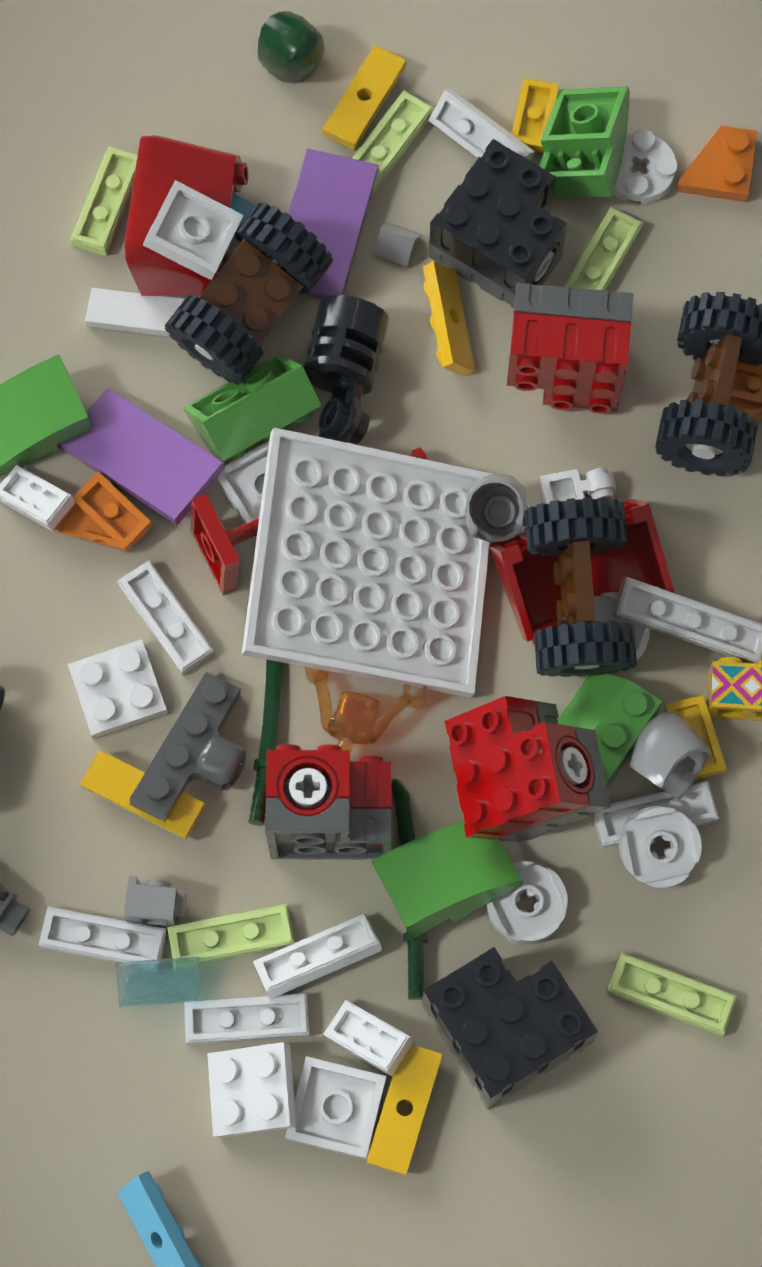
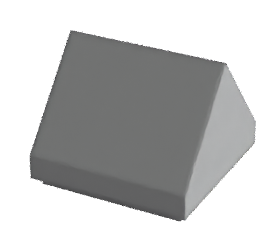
M385 223L379 229L373 256L408 268L421 239V234Z

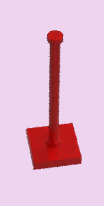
M421 447L412 450V455L410 456L428 460ZM203 494L192 499L190 531L222 595L237 590L240 559L233 545L257 536L259 518L227 531L223 528L207 494Z

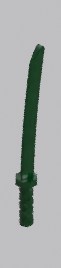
M267 659L259 759H255L253 770L257 771V780H255V791H253L252 797L253 803H251V814L248 821L250 824L262 826L265 822L267 750H276L281 696L282 662Z
M394 778L392 780V788L401 846L414 840L415 832L409 792L401 780ZM406 928V933L402 936L403 943L407 944L409 954L408 999L422 1000L424 990L423 948L424 943L428 942V933L424 932L413 938Z

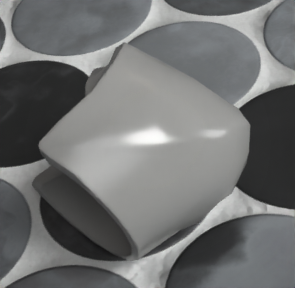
M491 474L477 481L468 492L465 507L466 526L470 536L487 542H504L526 531L525 510H528L524 487L513 476Z
M663 712L649 721L641 731L634 745L629 766L668 794L680 800L710 759L711 751L696 730L679 714Z

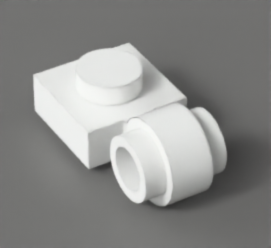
M597 468L587 472L586 480L582 481L580 480L578 469L540 476V486L546 504H549L550 501H566V499L570 498L578 500L586 496L593 499L607 498L611 500L615 499L614 494L617 492L614 476L606 468Z

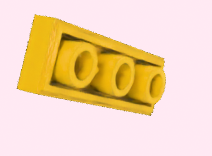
M374 45L322 128V136L355 151L405 70L406 59Z
M432 261L423 266L425 276L424 291L429 298L432 312L430 323L436 333L438 343L437 359L443 368L467 376L476 370L457 273L454 269Z
M99 750L80 783L81 788L187 840L205 808V803L183 792L166 822L130 805V797L145 772Z
M412 1044L392 1076L366 1164L403 1176L407 1175L443 1054ZM408 1103L412 1106L413 1111L408 1116H402L397 1112L398 1105Z

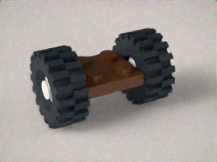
M258 203L235 233V239L240 243L198 297L187 295L165 324V330L169 333L172 340L178 342L177 345L181 349L186 350L189 356L201 362L202 366L211 369L214 374L219 377L222 376L230 383L241 384L264 354L260 345L298 293L300 291L304 293L311 292L332 264L331 253L325 250L327 247L323 242L316 239L317 236L313 232H308L304 228L305 226L299 221H294L291 215L286 212L283 214L279 208L271 207L268 203Z
M709 292L701 294V298L695 295L690 298V301L687 300L685 302L677 338L679 349H683V353L686 356L693 355V360H695L691 372V379L695 380L693 392L689 394L686 400H680L679 404L672 402L663 409L655 448L657 455H662L661 459L665 462L672 461L671 465L677 468L681 466L686 467L685 471H701V474L710 476V473H716L717 476H725L726 472L731 475H737L739 471L745 472L751 465L758 425H755L756 421L753 418H747L748 414L746 412H736V407L729 405L737 362L756 366L762 365V304L757 305L756 299L751 297L747 300L742 299L741 294L733 293L732 296H726L725 292H716V296H712Z
M585 497L575 500V498L566 499V501L555 500L550 501L549 504L540 503L536 507H529L528 510H525L527 550L533 555H552V557H558L559 561L554 562L553 574L555 585H561L562 600L557 601L556 607L558 624L562 625H559V627H546V629L534 632L537 674L542 676L548 675V677H580L603 675V673H617L618 671L635 668L637 666L634 625L627 622L609 621L602 623V621L595 620L590 556L596 552L605 553L608 550H617L620 547L626 546L627 534L624 503L622 501L618 502L617 499L608 500L607 498L593 499L592 497Z

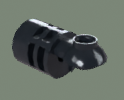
M332 295L320 301L312 330V341H310L307 350L308 358L303 366L312 385L332 393L331 400L325 405L320 415L319 437L355 445L364 438L369 427L370 417L362 411L361 401L363 395L372 391L374 373L377 371L378 357L382 351L389 322V316L382 308L362 298L348 295Z

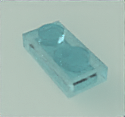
M199 956L117 962L116 964L119 1007L201 1001Z

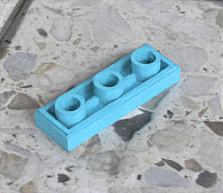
M149 1171L136 1176L117 1192L156 1267H202L188 1247L181 1225L174 1220L168 1209L161 1187L154 1182Z

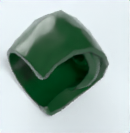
M282 11L270 16L261 27L258 39V60L262 66L282 82H301L312 75L321 62L325 51L323 36L304 17L291 11Z

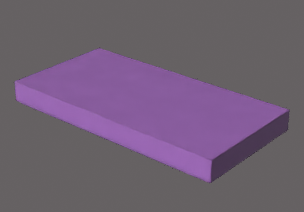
M307 148L288 214L292 216L294 221L302 223L308 232H313L317 236L316 239L323 242L327 247L325 250L331 253L333 262L310 293L300 291L298 294L319 299L332 295H344L378 173V164Z
M109 388L101 394L86 412L92 430L60 443L62 450L94 471H98L106 479L176 525L191 510L192 499L203 495L225 469L224 463Z

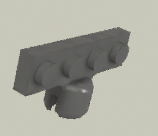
M205 672L131 795V806L166 822L188 783L192 780L200 779L223 791L230 789L235 784L245 765L246 750L244 747L221 737L218 732L240 697L241 688Z

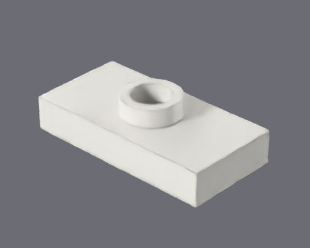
M18 465L13 468L0 484V502L50 531H53L75 504V500L70 494Z
M347 1000L344 1001L323 1034L328 1040L390 1076L394 1074L414 1043V1040L409 1035Z

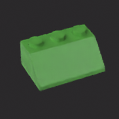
M279 353L252 368L241 384L236 385L233 382H227L183 407L212 454L224 462L225 460L233 461L239 459L248 452V447L259 441H269L270 433L274 427L281 429L290 423L297 424L309 419L313 415L312 411L322 405L303 366Z
M603 673V675H588L558 718V724L595 730L606 787L608 788L632 753L643 728L658 715L662 700L629 679Z

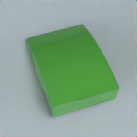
M628 86L559 90L540 140L544 154L539 166L556 176L553 199L612 197L626 140L630 99Z
M59 354L20 372L0 384V476L12 471L16 465L22 467L58 452L57 444L92 430L88 415Z
M462 821L414 839L371 861L405 927L413 938L449 918L455 923L524 883L499 839L468 838L465 836L463 823L465 822Z

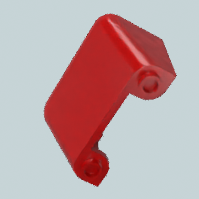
M158 135L142 136L140 138L125 236V258L141 296L200 295L211 281L143 246V243L175 180L231 208L233 193H240L242 185H247L249 178L247 163H242L239 155ZM228 249L226 250L216 273L227 260V258L230 256Z
M635 499L622 501L625 510L627 544L617 550H608L605 553L596 552L590 555L594 597L608 592L619 593L622 579L625 577L675 593L649 503ZM526 532L513 539L495 542L489 545L522 637L527 642L532 640V643L535 644L534 632L546 629V627H559L561 625L558 624L556 613L557 601L562 600L561 585H555L553 574L554 562L559 561L558 557H552V555L539 556V554L533 555L528 552Z

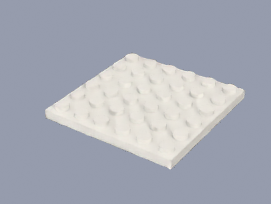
M274 427L270 433L242 655L470 698L475 694L489 542L470 536L466 526L465 507L467 495L472 486L481 478L492 473Z

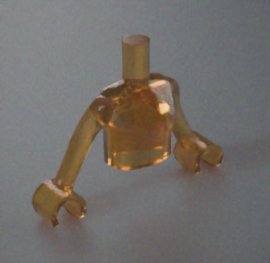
M305 667L306 679L310 683L315 684L323 730L326 733L328 732L329 736L339 740L338 745L342 747V750H350V756L354 744L367 745L368 743H375L392 720L405 707L417 709L422 707L427 700L426 686H423V690L419 695L409 694V684H404L403 695L382 712L375 722L380 702L367 695L344 691L340 694L336 710L332 715V702L326 681L329 671L311 670L312 668Z

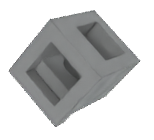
M129 876L124 917L127 922L156 927L175 926L177 924V917H184L187 895L186 893L178 892L177 888H172L171 883L167 881L148 880L147 885H141L137 876Z

